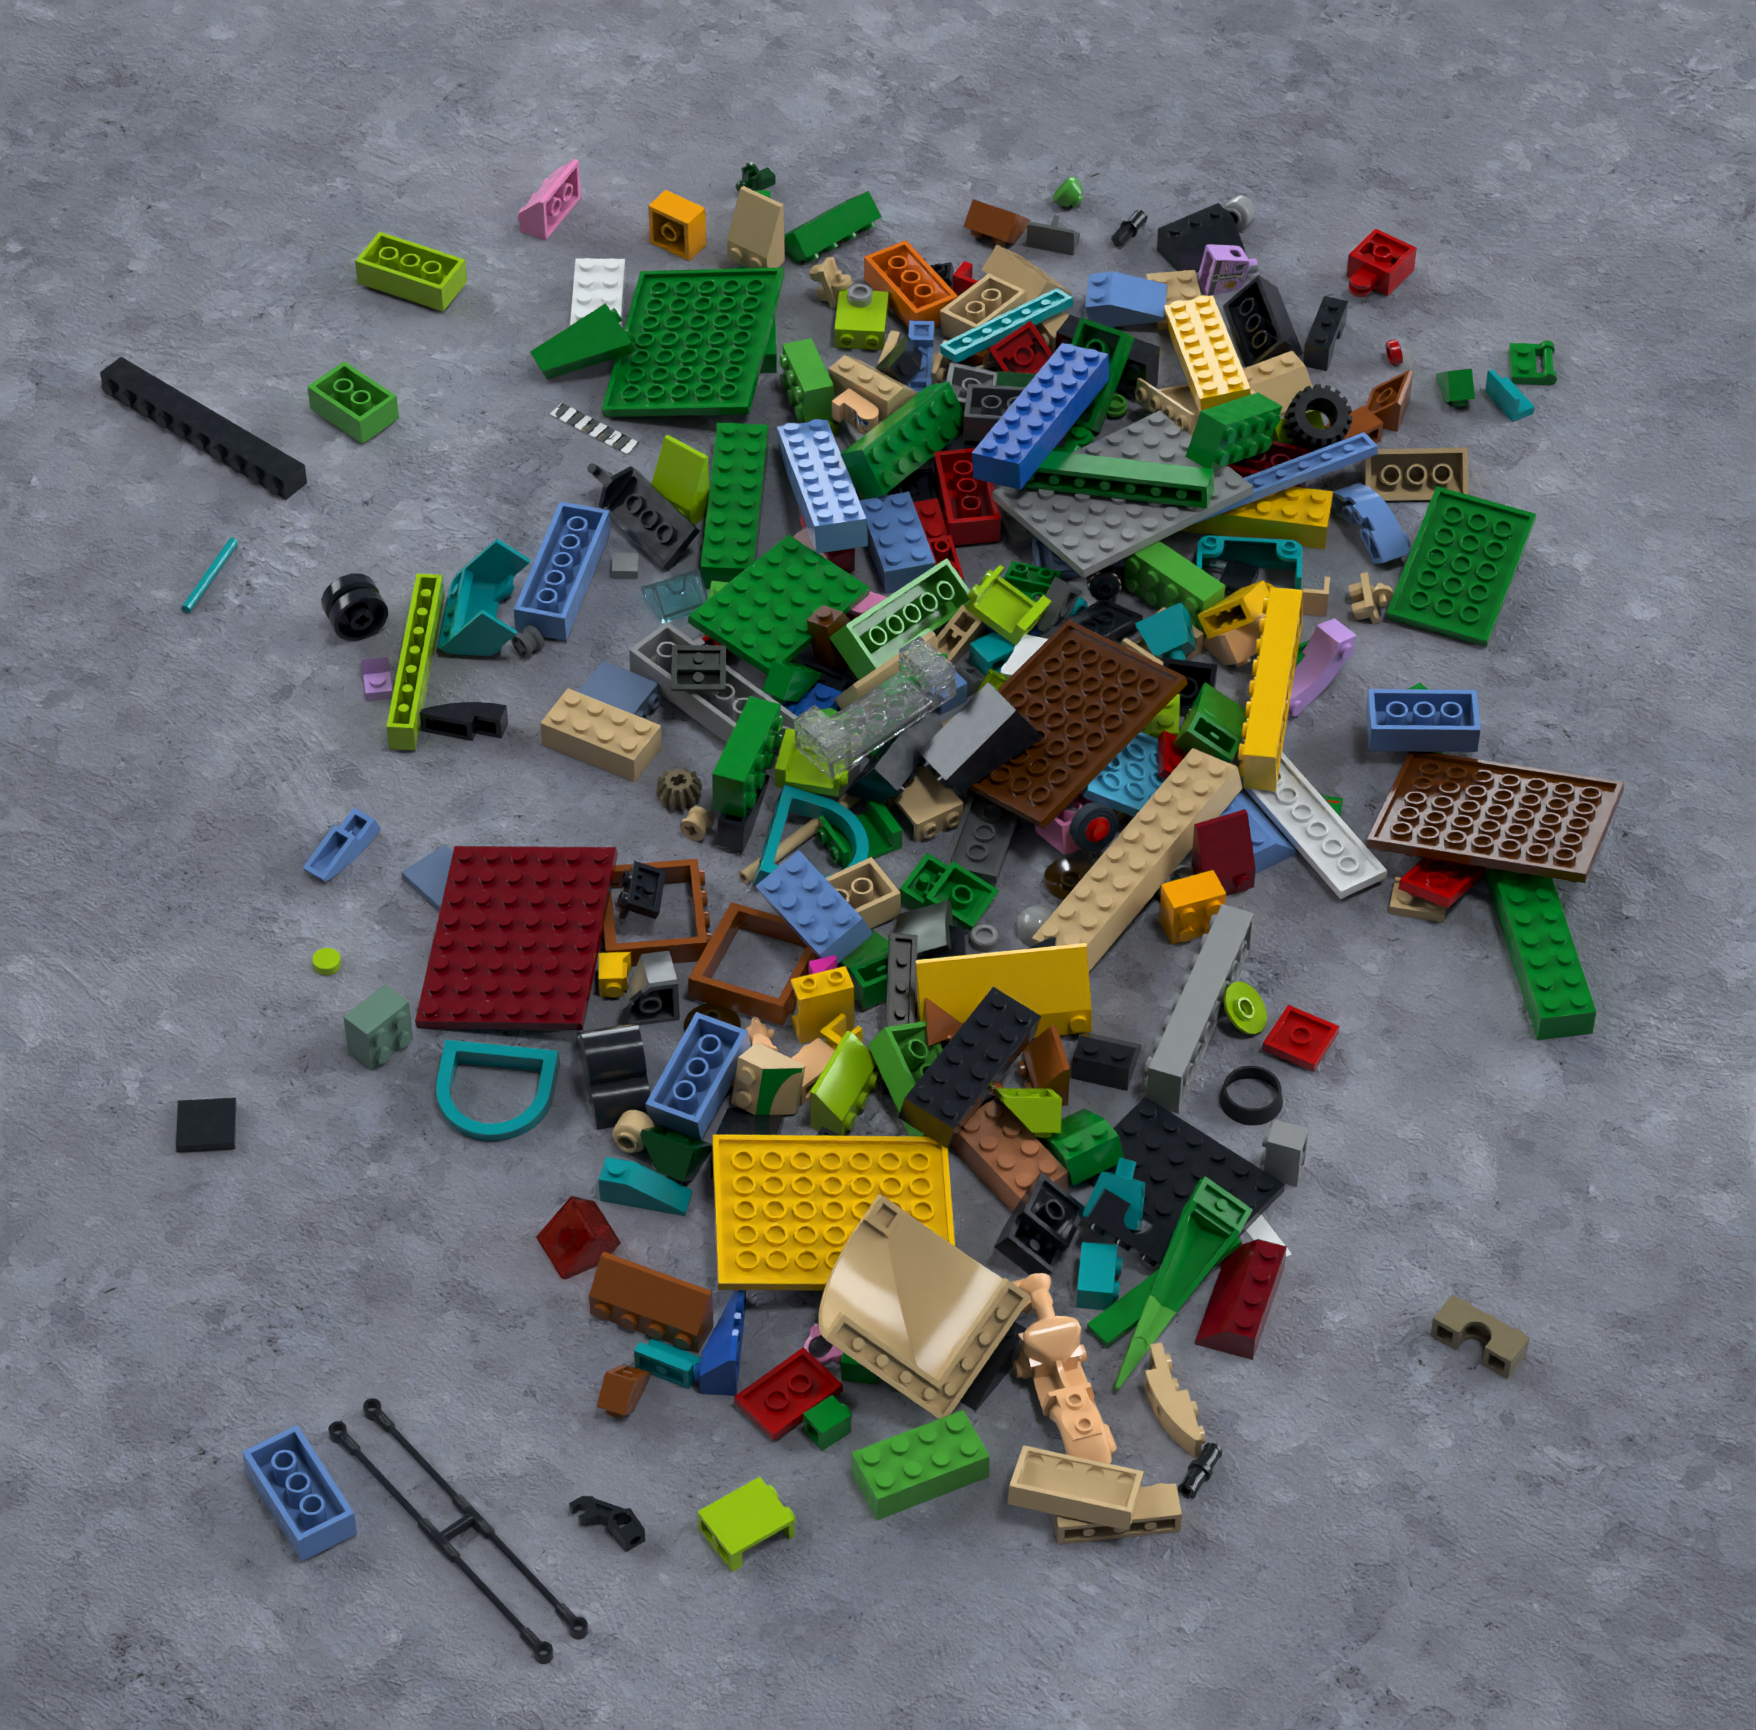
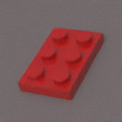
M1424 857L1400 879L1398 889L1407 892L1413 897H1421L1431 901L1437 906L1449 908L1485 874L1486 867L1462 865L1457 862L1433 860Z
M803 1347L735 1395L734 1404L775 1441L803 1421V1413L830 1396L836 1397L843 1392V1384Z

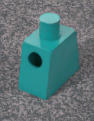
M1181 602L1135 623L1153 655L1162 662H1164V657L1187 660L1185 655L1196 649L1190 613Z
M1119 1158L1115 1174L1102 1172L1084 1209L1083 1216L1086 1217L1100 1193L1105 1188L1131 1204L1124 1216L1126 1228L1136 1231L1141 1230L1145 1182L1132 1179L1137 1162Z

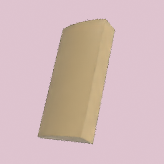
M1023 1445L1009 1485L1007 1504L1129 1531L1144 1471Z

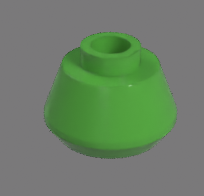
M1076 177L1066 179L1052 195L1053 202L1066 208L1070 205L1074 208L1083 199L1081 195L1083 189Z

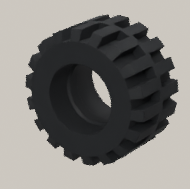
M1315 384L1313 389L1309 385L1303 391L1300 390L1292 399L1284 415L1283 427L1288 429L1285 433L1287 438L1292 437L1293 439L1291 444L1295 446L1298 444L1300 447L1312 449L1313 452L1342 441L1351 427L1350 424L1353 417L1350 416L1352 412L1351 406H1346L1347 398L1345 396L1341 398L1339 396L1341 392L1337 389L1335 392L1331 391V386L1328 385L1325 388H1321V384ZM1310 410L1322 412L1328 418L1330 428L1318 429L1313 427L1307 421L1305 412Z

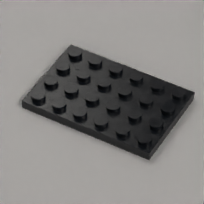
M1146 1096L1113 1128L1119 1135L1124 1159L1137 1162L1132 1179L1145 1182L1143 1219L1151 1224L1156 1219L1175 1231L1184 1205L1189 1201L1199 1180L1204 1176L1253 1209L1241 1233L1237 1236L1238 1238L1284 1192V1183ZM1117 1165L1112 1166L1102 1172H1110L1115 1174ZM1102 1172L1084 1181L1095 1187Z

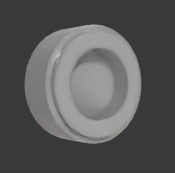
M864 284L851 286L848 289V302L855 307L868 306L872 302V289Z
M987 924L974 927L970 934L972 947L981 952L995 949L998 945V931L993 926Z

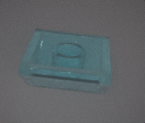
M699 569L689 570L641 586L642 592L662 624L690 615L708 600Z

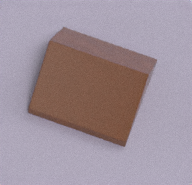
M1411 370L1372 388L1365 407L1383 422L1382 429L1395 432L1399 430L1410 401L1413 372Z

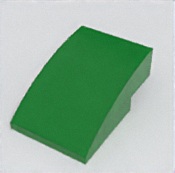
M929 853L924 855L899 889L901 905L910 910L949 900L952 906L953 927H963V929L968 930L973 929L999 893L998 889L954 861L948 866Z

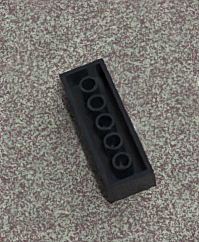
M992 987L906 1095L898 1118L948 1148L1035 1036L1042 1016L997 988Z

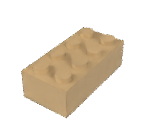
M569 688L540 722L543 746L633 782L637 781L662 748L661 725Z

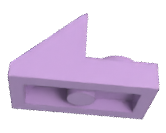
M388 656L362 659L366 701L392 698Z

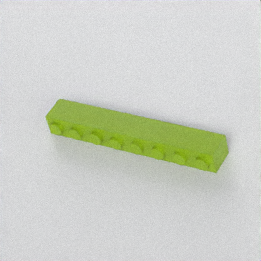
M416 573L386 726L389 749L416 750L421 725L420 711L424 709L445 598L443 575Z

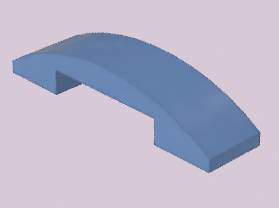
M909 321V338L923 355L920 370L906 386L918 393L925 387L932 385L934 321Z

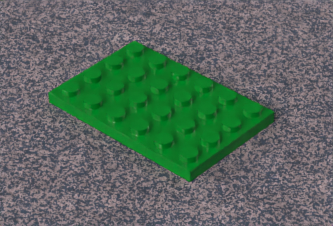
M1436 486L1386 612V618L1487 647L1536 521V514Z
M788 534L688 616V623L720 645L726 646V649L768 676L773 660L789 662L811 644L812 636L809 635L806 620L817 609L825 605L844 612L846 615L869 595L870 587L820 554H816L814 550Z

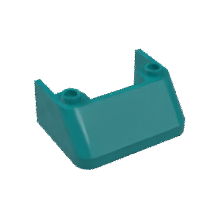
M1204 536L1198 541L1196 566L1202 569V565H1209L1211 559L1228 562L1230 559L1258 566L1259 568L1295 570L1294 589L1301 590L1303 548L1298 542L1293 540Z
M495 539L457 572L449 585L437 648L446 654L474 656L497 654L502 646L517 633V630L496 618L499 601L511 595L514 590V576L524 569L531 559L501 540Z

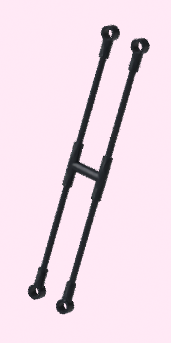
M370 1398L364 1402L363 1410L365 1417L369 1420H375L385 1432L390 1433L453 1500V1504L464 1515L441 1532L427 1518H423L360 1451V1446L347 1433L345 1423L335 1421L329 1425L328 1430L331 1441L340 1443L369 1470L418 1523V1528L422 1530L430 1541L451 1563H455L518 1630L520 1637L534 1651L535 1660L538 1663L547 1664L552 1661V1645L549 1642L541 1641L530 1628H526L460 1558V1553L449 1542L470 1526L474 1525L486 1539H490L555 1608V1613L569 1626L571 1637L583 1639L588 1635L587 1620L583 1617H577L564 1603H560L495 1534L493 1527L461 1494L458 1495L395 1428L393 1421L382 1411L381 1403L378 1399ZM370 1408H377L376 1410H373V1411H370V1410H369ZM577 1626L583 1627L581 1630H575L574 1628ZM541 1651H548L545 1655L539 1654Z

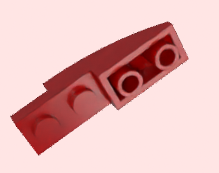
M938 498L913 502L934 557L935 566L947 558L964 581L952 536L948 534Z

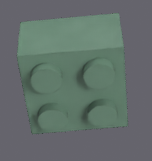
M386 984L343 1016L348 1053L371 1071L380 1064L385 1063L391 1055L400 1048L407 1046L413 1039L409 1001Z

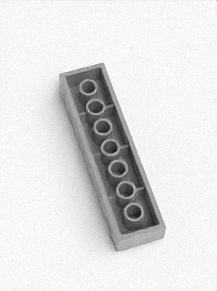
M1222 904L1218 914H1212L1209 923V934H1203L1200 943V954L1195 953L1190 968L1192 972L1190 975H1185L1181 987L1183 992L1181 995L1177 994L1173 1002L1172 1011L1174 1012L1172 1016L1167 1015L1163 1026L1164 1034L1156 1039L1154 1045L1155 1054L1153 1057L1149 1056L1146 1061L1144 1073L1148 1075L1144 1082L1143 1091L1147 1092V1098L1168 1111L1179 1114L1224 1012L1223 998L1225 989L1229 984L1237 982L1249 955L1254 913Z

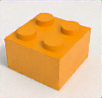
M665 190L648 205L650 243L688 261L706 246L704 207L668 190Z
M1214 870L1161 884L1159 922L1171 945L1201 937L1204 933L1209 934V923L1212 914H1218L1221 905L1226 903V892Z

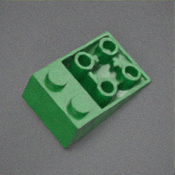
M1205 682L1173 744L1187 754L1193 748L1230 763L1242 742L1243 723L1247 721V717H1245L1246 709Z
M874 930L871 931L873 935L837 964V968L846 966L854 985V997L863 1010L886 1001L888 940Z

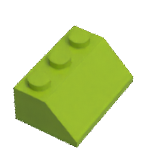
M846 1031L810 1091L811 1128L820 1131L822 1127H825L840 1136H845L848 1130L854 1128L859 1110L865 1109L869 1100V1093L872 1088L876 1089L881 1080V1073L871 1051L850 1031Z

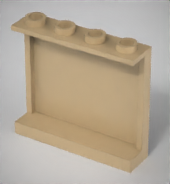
M1137 378L1135 402L1152 414L1157 411L1163 412L1176 423L1180 431L1185 430L1192 436L1199 417V411L1189 385L1156 389L1142 378Z

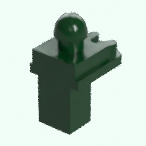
M748 162L746 166L741 168L742 180L736 183V189L740 191V188L745 186L753 191L764 190L776 184L775 174L768 167L759 171L754 163Z

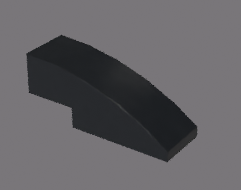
M460 702L424 708L420 711L421 731L473 741L476 734L502 739L508 725L507 705L486 702Z

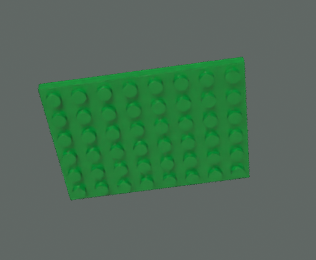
M783 267L640 271L624 328H628L634 336L635 341L632 344L636 351L615 359L601 409L603 417L750 414L785 277Z

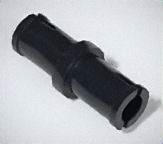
M1207 1442L1198 1458L1189 1464V1472L1178 1486V1492L1183 1497L1194 1499L1202 1484L1211 1478L1212 1469L1223 1454L1222 1449L1217 1444Z

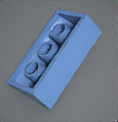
M1242 790L1220 815L1223 816L1246 809L1256 867L1255 874L1297 854V850Z

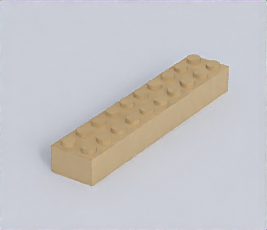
M1192 748L1032 937L1033 944L1035 945L1049 937H1057L1056 946L1086 943L1088 969L1090 972L1161 887V884L1166 881L1193 847L1194 824L1219 817L1242 790L1237 766Z

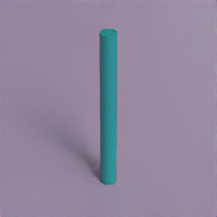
M230 537L181 606V610L184 613L189 614L238 545L237 539Z

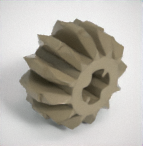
M674 767L672 772L664 770L663 776L658 777L656 796L661 801L662 807L670 806L672 812L676 808H680L684 812L685 807L692 808L695 802H700L702 782L697 777L695 771L688 772L686 767L682 770Z

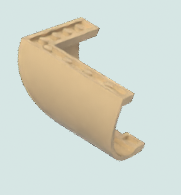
M878 1194L854 1229L832 1269L822 1296L818 1324L821 1335L828 1342L940 1419L950 1415L1032 1296L1008 1279L1001 1278L917 1221L886 1197Z

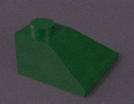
M663 1126L641 1130L640 1135L657 1172L667 1175V1178L679 1184L694 1180L712 1151L711 1143L695 1139Z

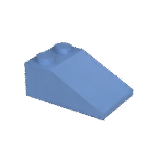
M1114 271L1089 274L1086 311L1089 320L1108 327L1165 321L1164 306L1167 299V284Z

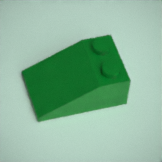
M1085 1108L1061 1119V1133H1052V1137H1036L1068 1171V1180L1072 1185L1117 1165L1119 1158H1124L1119 1135L1106 1119Z

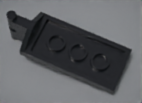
M594 463L589 464L587 467L588 472L603 484L599 507L609 510L610 517L663 569L668 571L700 530L632 466L613 475Z

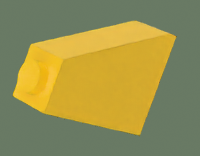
M1264 580L1239 589L1197 615L1208 639L1252 623L1263 614L1264 597L1269 598V591Z

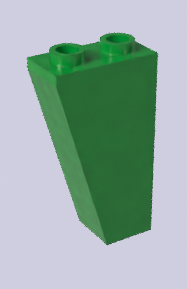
M605 303L530 351L548 380L631 354L636 351L632 344L635 338L628 328L623 330L619 324L623 320L616 309L610 310Z

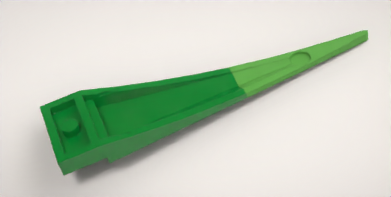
M1206 1176L1199 1180L1189 1201L1184 1205L1114 1383L1113 1391L1122 1386L1148 1351L1150 1344L1155 1342L1192 1292L1241 1233L1253 1210Z

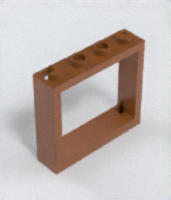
M698 858L643 863L665 870L664 884L691 882L697 937L616 943L612 892H610L603 927L605 953L631 952V967H637L641 954L663 951L670 952L673 963L697 962L712 937L711 932H706V928H710L709 911L703 910V907H708L707 890H701V886H705L704 869L699 870ZM632 864L615 866L611 888L623 887L620 886L621 877L625 870H630Z
M731 902L688 978L689 998L721 1006L783 1026L789 1014H794L797 1005V997L792 987L791 979L809 975V962L819 958L780 916ZM739 928L806 947L779 998L711 979Z

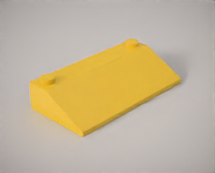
M1086 943L916 960L918 1022L926 1021L924 999L928 998L964 1024L991 988L995 987L1042 1016L1033 1038H1036L1053 1025L1057 1026L1059 1035L1092 1032V1006Z

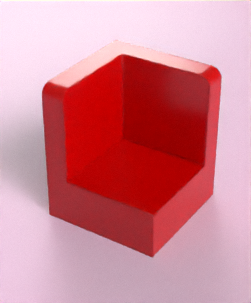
M963 261L953 274L952 290L957 296H960L978 282V280L972 279V263Z

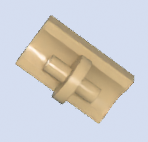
M827 257L823 264L814 265L809 271L812 281H821L822 285L817 289L819 301L829 302L830 308H837L839 291L848 290V287L852 285L851 276L847 274L842 275L841 270L837 268L834 257Z
M1368 572L1361 573V582L1348 585L1353 602L1365 599L1364 601L1352 604L1354 616L1357 621L1370 617L1373 624L1380 623L1377 604L1381 607L1386 606L1392 600L1393 590L1383 583H1378L1374 587L1370 584Z

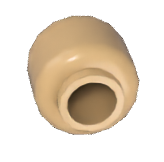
M628 1110L622 1114L613 1128L612 1137L617 1147L622 1151L638 1153L646 1147L640 1135L641 1130L655 1126L652 1119L646 1113L638 1110Z

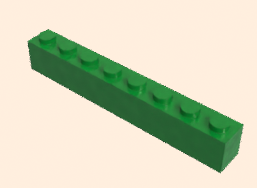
M1051 451L1023 487L1208 508L1214 493V469Z

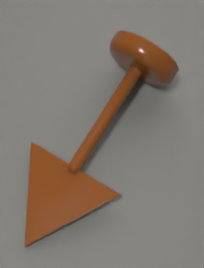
M925 998L928 1047L947 1040L950 1041L963 1024L928 998ZM998 1082L994 1088H1004V1086ZM994 1089L990 1092V1094L983 1101L980 1107L998 1098L994 1094Z

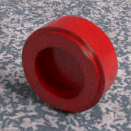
M1396 339L1387 341L1385 348L1391 365L1403 363V355Z

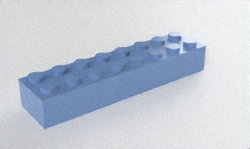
M814 419L806 423H787L784 426H778L779 455L816 554L868 546L866 517L845 463L840 455L841 453L828 420Z

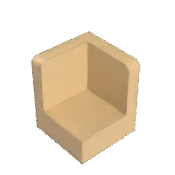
M1325 576L1324 590L1302 589V614L1327 616L1330 577Z

